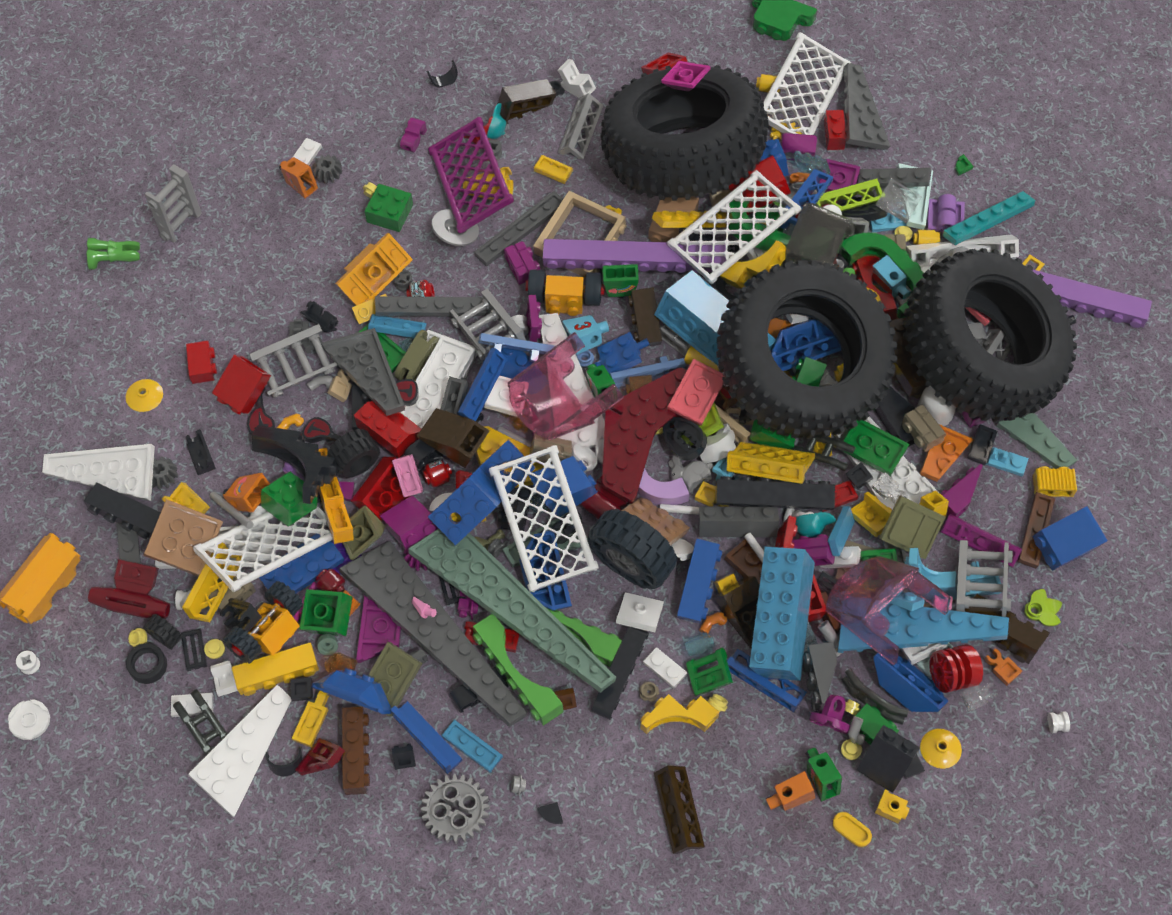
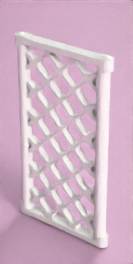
M799 32L788 57L763 102L764 110L773 117L772 119L768 116L769 125L783 134H797L796 132H801L806 135H814L844 76V66L851 62ZM807 51H814L817 58H810ZM797 52H803L806 59L800 60L796 55ZM828 59L831 66L825 67L822 60ZM818 61L821 68L815 69L812 62ZM801 63H808L811 70H804ZM791 64L798 65L800 72H793L790 67ZM826 70H833L836 77H829ZM816 72H823L825 79H818ZM812 73L815 80L808 81L805 74ZM795 75H801L804 82L798 83ZM784 77H791L794 84H786ZM820 82H827L830 87L829 90H823ZM809 84H816L819 91L813 92ZM805 85L808 93H801L799 86ZM795 87L798 94L791 95L788 88ZM784 89L787 96L781 97L777 90ZM820 94L824 99L823 102H816L814 95ZM810 96L812 103L806 104L803 97ZM799 98L802 105H794L792 99ZM782 100H789L791 107L785 108ZM777 101L781 109H773L770 103ZM807 107H814L817 114H809ZM796 109H804L806 116H799ZM792 110L796 118H788L786 111ZM782 112L785 119L778 120L775 113ZM807 119L811 124L810 127H803L801 120ZM797 121L800 128L793 129L790 122ZM780 123H786L788 128Z
M757 170L679 235L667 241V245L710 284L717 281V278L794 214L797 215L802 211L797 203L793 202ZM759 180L764 186H757L756 181ZM746 189L753 190L754 196L743 197L742 192ZM766 190L767 196L756 197V191ZM769 191H772L777 197H769ZM732 200L740 201L741 206L740 208H730L729 203ZM744 201H753L754 206L753 208H743L742 203ZM757 201H766L767 206L765 208H756L755 203ZM769 201H779L780 207L769 208L768 203ZM782 201L785 202L790 207V209L782 208ZM719 211L727 212V218L717 219L715 214ZM740 212V218L730 219L729 213ZM753 212V218L743 219L742 213ZM766 212V218L756 219L755 213ZM779 212L780 217L777 220L769 219L768 213ZM707 221L713 223L714 228L712 230H703L702 225ZM726 223L727 228L726 230H716V224ZM729 223H739L740 229L729 230ZM742 223H752L753 229L742 230ZM755 223H766L767 228L763 231L756 230ZM692 233L700 234V240L689 241L688 236ZM713 234V240L702 241V235ZM726 234V240L716 241L715 235ZM739 234V240L729 241L728 235ZM752 234L753 239L750 242L742 241L741 235ZM679 243L687 246L685 252L678 246ZM689 245H699V252H689ZM702 245H712V252H702ZM715 245H725L726 251L715 252ZM729 245H738L740 249L735 254L727 251ZM690 256H698L699 262H695ZM712 256V262L701 263V257ZM725 256L726 261L720 265L714 263V257ZM702 267H711L712 273L709 274Z
M557 445L489 468L529 582L527 585L529 592H535L546 586L599 569L597 561H594L558 456L559 450ZM547 454L551 457L546 463L536 459ZM532 460L528 469L525 470L518 467V464ZM535 462L544 465L540 475L530 472ZM513 467L509 476L500 474L501 470ZM547 468L555 469L557 476L553 481L543 478ZM515 469L525 472L521 482L511 478ZM528 475L538 478L534 488L524 485ZM510 481L519 484V488L514 495L507 494L505 486ZM540 481L550 484L546 494L536 490ZM554 486L561 487L563 492L559 500L549 497V493ZM522 487L532 491L529 499L526 501L518 497ZM534 493L544 496V500L539 507L530 503ZM547 499L557 503L553 512L543 509ZM515 500L525 503L521 513L513 512L511 505ZM559 505L568 507L569 514L564 519L555 515ZM527 506L538 509L534 519L524 516ZM540 512L550 515L546 525L536 521ZM554 517L563 521L559 531L549 528V524ZM522 518L532 522L527 532L519 530L517 523ZM567 523L575 527L576 532L572 537L561 533ZM534 524L544 527V531L539 538L530 534ZM547 530L557 534L552 544L543 541V536ZM560 536L569 539V544L565 550L555 546ZM528 537L538 540L534 550L525 548L524 541ZM572 542L580 543L582 551L578 556L568 553ZM540 543L550 546V550L545 557L536 553ZM553 549L563 552V556L558 563L549 559ZM535 555L544 559L540 569L532 568L530 560ZM566 555L576 559L571 569L562 565ZM548 561L557 565L553 575L543 572V568ZM578 561L587 562L588 567L574 571ZM559 568H564L570 572L568 574L555 577ZM541 574L551 579L539 584L536 581Z
M317 506L315 510L310 512L309 518L302 517L293 526L289 527L282 525L281 521L280 524L268 523V520L274 518V516L266 512L251 520L254 523L253 527L257 525L263 527V532H252V528L248 529L242 524L203 544L199 543L193 546V550L232 592H236L251 581L333 539L331 532L324 529L325 525L329 527L326 515ZM313 514L317 515L320 519L312 518ZM297 522L309 523L308 527L296 526ZM312 523L322 524L321 529L310 528ZM268 528L278 529V533L269 534L266 533V530ZM290 530L292 534L290 536L280 535V531ZM296 531L306 532V536L295 537L294 533ZM317 533L320 534V538L314 540L308 538V534ZM242 534L248 537L246 541L235 540V536ZM252 536L262 538L261 542H250L249 540ZM265 538L276 539L274 544L263 543ZM278 540L290 541L287 546L277 544ZM293 541L304 542V546L300 548L291 545ZM223 542L231 544L229 549H219L218 545ZM234 545L245 546L243 551L232 550ZM249 546L259 547V550L256 553L247 552V548ZM270 548L273 549L272 554L261 553V549ZM286 550L288 554L281 557L275 555V551ZM205 551L213 552V557H210ZM218 553L228 554L227 559H216L215 557ZM231 555L242 556L240 561L229 560ZM247 556L256 557V561L254 563L244 562V558ZM260 558L271 559V563L264 566L258 563V560ZM216 563L225 564L224 569H221ZM227 566H239V570L228 571ZM242 567H253L254 571L247 574L241 572ZM228 575L236 576L237 580L233 581Z

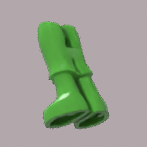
M88 238L87 263L89 270L96 269L100 261L133 262L140 260V254L137 252L140 250L139 242L102 241L96 238Z

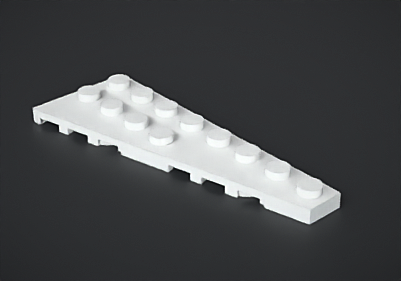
M558 313L539 315V318L542 319V343L556 346L555 353L552 356L544 355L555 438L572 441V447L580 442L581 447H596L597 441L604 434L605 421Z

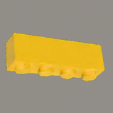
M310 642L275 653L274 656L268 655L253 660L250 664L247 662L233 666L232 671L240 695L250 696L255 694L256 690L262 688L268 690L274 688L278 683H290L291 679H296L300 676H313L316 671H319V667Z

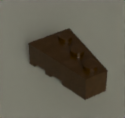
M654 287L632 290L630 296H628V304L632 310L631 323L635 325L636 330L633 333L634 340L638 343L647 338L650 346L661 345L662 337L659 318L654 315L657 310Z

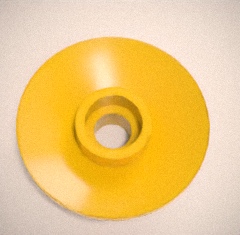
M151 379L136 381L126 392L127 405L138 412H146L156 408L163 398L162 387Z
M930 730L923 736L920 743V751L923 758L933 767L940 769L950 768L961 757L962 748L960 741L948 730ZM939 744H944L946 749H940Z

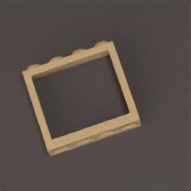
M568 191L533 246L534 254L543 258L544 239L554 238L574 206L614 224L604 241H618L620 234H624L627 226L625 216ZM567 269L586 278L588 272H600V269Z

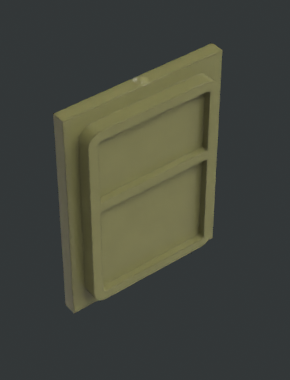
M899 495L879 539L910 552V548H918L920 557L926 560L945 516Z

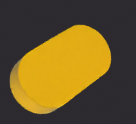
M840 812L835 815L833 827L839 834L857 847H865L870 843L872 833L868 827L847 812Z

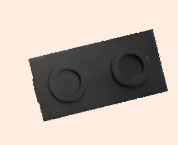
M309 301L306 305L308 307L307 310L300 312L308 321L316 325L319 324L323 332L329 333L337 330L335 328L338 324L337 317L328 311H324L322 315L324 308L315 301Z

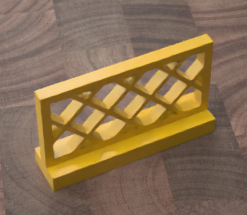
M740 442L734 451L727 453V471L803 484L805 473L815 459V453Z

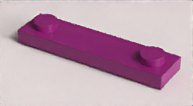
M949 514L941 530V533L958 541L967 540L968 546L978 551L1004 552V545L1007 542L952 514ZM1009 543V551L1013 552L1012 563H1008V565L1014 567L1022 549Z

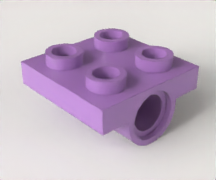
M951 194L941 195L938 200L929 199L927 230H935L943 234L945 229L964 221L965 202L956 201V197Z

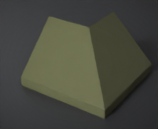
M363 506L350 518L354 540L343 542L351 560L357 558L380 538L386 527L366 506Z

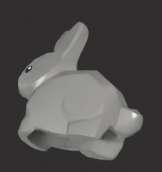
M676 455L668 462L669 466L673 469L671 472L672 481L683 478L689 493L694 488L700 486L703 481L707 483L712 479V463L706 464L702 461H692L683 467L680 458Z

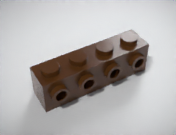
M363 707L342 708V749L345 750L343 753V790L345 795L367 794V786H370L369 773L366 774V766L370 765L369 753H366V746H369V733H366V726H369V714L365 713Z

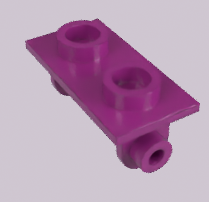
M460 591V596L467 597V599L459 598L457 613H459L461 618L471 615V620H473L474 614H478L479 604Z

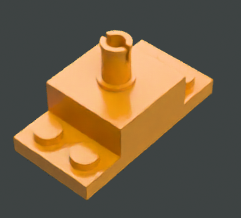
M387 232L375 245H367L344 268L346 273L335 284L356 306L374 299L413 259L392 235Z

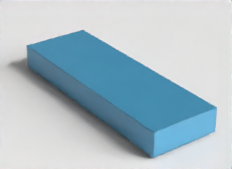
M372 314L368 330L375 328L376 332L415 338L420 330L426 331L427 323Z
M850 506L842 508L829 536L828 543L833 556H840L855 523Z
M455 719L442 734L445 740L489 773L492 772L503 758L502 754Z

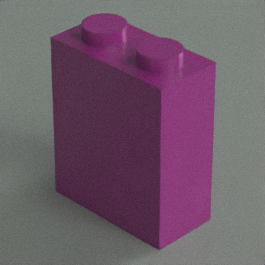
M413 495L380 515L383 524L386 526L385 528L406 551L439 529L428 518L431 513Z

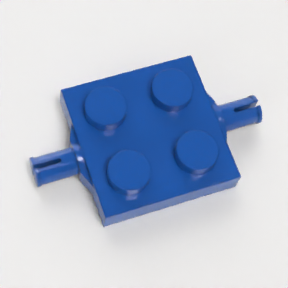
M628 332L597 347L600 358L594 364L597 367L604 365L611 376L613 372L627 370L641 363L640 350L650 346L647 338L637 343L631 332Z

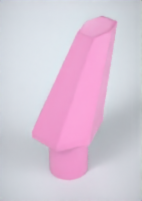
M413 597L412 604L421 617L426 619L427 616H436V609L430 608L428 604Z

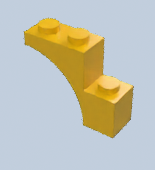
M776 240L772 247L763 255L750 261L736 262L722 273L720 277L727 284L741 289L745 287V282L749 278L751 279L753 275L756 276L765 269L769 272L771 267L777 264L781 266L789 250L782 242Z
M668 694L665 698L661 697L655 703V709L651 713L647 712L640 720V729L647 734L653 728L664 723L685 722L705 732L718 719L719 711L702 696L697 700L693 699L686 708L688 710H686Z

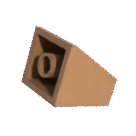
M693 196L690 200H686L684 197L678 198L677 201H672V198H665L660 200L656 212H698L699 198ZM652 220L648 239L651 242H667L678 235L679 228H661Z

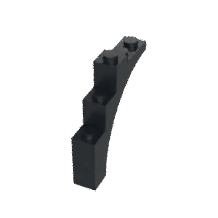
M258 425L251 435L252 451L277 457L299 471L304 478L302 486L303 503L311 504L314 497L318 496L319 488L324 483L330 484L338 474L335 457L321 456L318 444L305 443L304 439H302V431Z

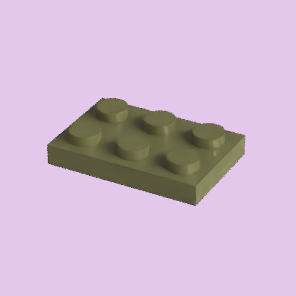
M387 642L368 676L374 677V681L381 684L391 708L394 706L398 707L423 663L393 643Z

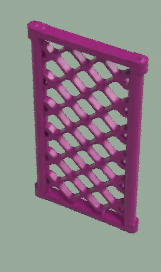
M481 117L475 118L428 148L456 220L458 233L465 232L467 229L514 202V198L509 193L484 130V123ZM464 136H470L467 143H461ZM475 137H480L477 144H471ZM450 145H455L452 152H447ZM460 146H465L463 152L461 154H458V148ZM469 148H475L472 155H466ZM479 149H485L481 157L476 156ZM445 155H450L448 162H441ZM454 157H460L457 164H451ZM465 158H469L470 160L466 166H462L461 164ZM474 160H480L477 167H471ZM484 161L490 162L486 169H480ZM450 167L455 168L451 175H446ZM459 169H465L462 176H456ZM468 171H474L471 178H465ZM484 172L482 179L476 180L477 174ZM494 173L495 176L490 182L485 181L488 174ZM455 179L460 180L456 187L450 186ZM469 181L467 188L461 189L463 182ZM474 183H479L475 191L470 190ZM483 185H489L486 192H480ZM494 186L500 187L496 194H490ZM459 192H464L462 199L455 200ZM468 194H474L470 202L465 201ZM479 195L484 196L481 203H475ZM489 197H494L491 205H485ZM464 204L469 205L466 212L460 213L459 210ZM474 206L479 207L476 214H470Z

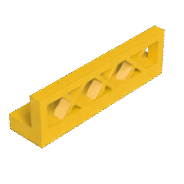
M225 543L218 545L219 549H228ZM218 553L215 558L227 559L228 554ZM231 555L230 558H235V561H240L242 559V556ZM216 563L221 569H224L225 564ZM207 564L202 569L182 608L190 619L211 622L229 587L223 581L218 583L219 576ZM227 566L228 571H238L239 566ZM218 589L217 596L209 599L211 592ZM210 607L207 615L200 614L202 609Z

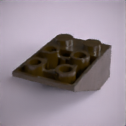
M436 408L416 437L466 468L490 430L472 419Z
M755 576L744 577L714 596L724 616L727 617V620L750 649H752L760 584Z

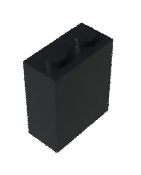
M883 725L858 766L857 771L893 793L920 747L902 737L893 729Z

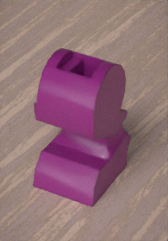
M411 117L407 123V128H405V134L402 136L400 148L415 152L420 144V134L425 135L427 128L425 121Z

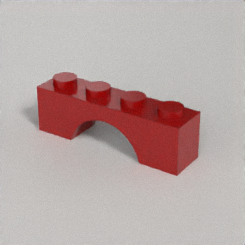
M864 256L852 264V269L855 270V274L858 276L857 280H861L862 283L865 282L867 284L866 288L874 290L879 295L881 303L886 307L883 310L884 313L888 314L891 320L896 319L897 307L892 293L881 292L873 285V265L880 261L879 258L876 256Z

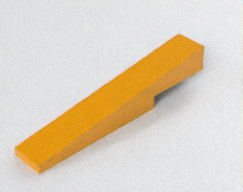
M327 448L319 449L321 456L328 455ZM336 476L330 484L324 483L319 488V494L334 544L354 540L353 527Z

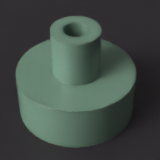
M332 634L320 636L317 640L318 651L323 655L334 654L338 649L336 637Z

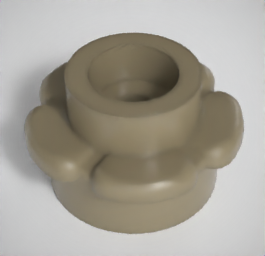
M652 682L644 683L639 688L641 699L644 701L649 700L650 702L656 700L657 695H659V688Z

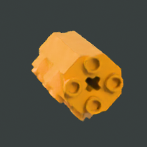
M53 533L43 537L0 592V606L3 609L6 607L9 610L8 613L24 623L32 624L43 619L52 607V597L57 590L67 587L77 574L76 566L80 562L81 556L74 551L76 548L72 544L60 542V539Z

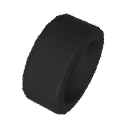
M139 644L128 654L126 669L138 683H154L165 674L167 658L155 644ZM145 653L156 655L159 663L154 671L148 674H140L136 671L135 662L141 655Z

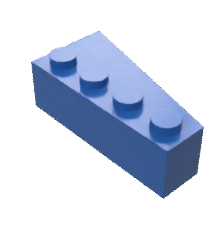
M696 538L677 618L701 624L702 619L706 620L708 608L705 605L707 600H711L713 589L710 586L711 582L716 580L718 570L715 569L717 562H720L723 552L720 550V544Z

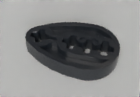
M852 197V199L859 202L862 197ZM842 199L837 204L845 206L847 201ZM877 201L841 211V221L844 222L845 217L863 218L868 222L884 218L888 214V205Z
M673 417L663 426L665 441L678 458L686 461L693 460L705 450L707 436L694 422L681 417ZM671 425H674V427L676 428V430H674L673 428H670V426H671ZM681 436H686L696 446V448L693 449L681 438Z

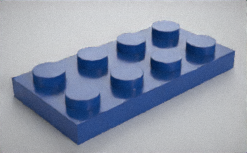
M316 533L310 538L316 540L320 538V534ZM329 541L259 578L267 590L276 581L285 583L286 586L288 585L297 594L315 582L316 577L324 569L335 568L345 560L332 541ZM304 542L298 545L297 548L304 546Z

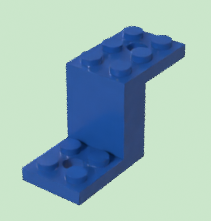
M507 440L440 504L428 518L454 545L458 544L501 502L489 468L524 457V455ZM527 461L518 464V467L526 470L531 463ZM533 465L530 469V472H532L535 469ZM515 469L511 478L521 482L525 472ZM504 470L500 471V474L509 476L511 473ZM510 481L505 486L507 494L518 484ZM454 512L458 513L461 516V521H453L451 514Z

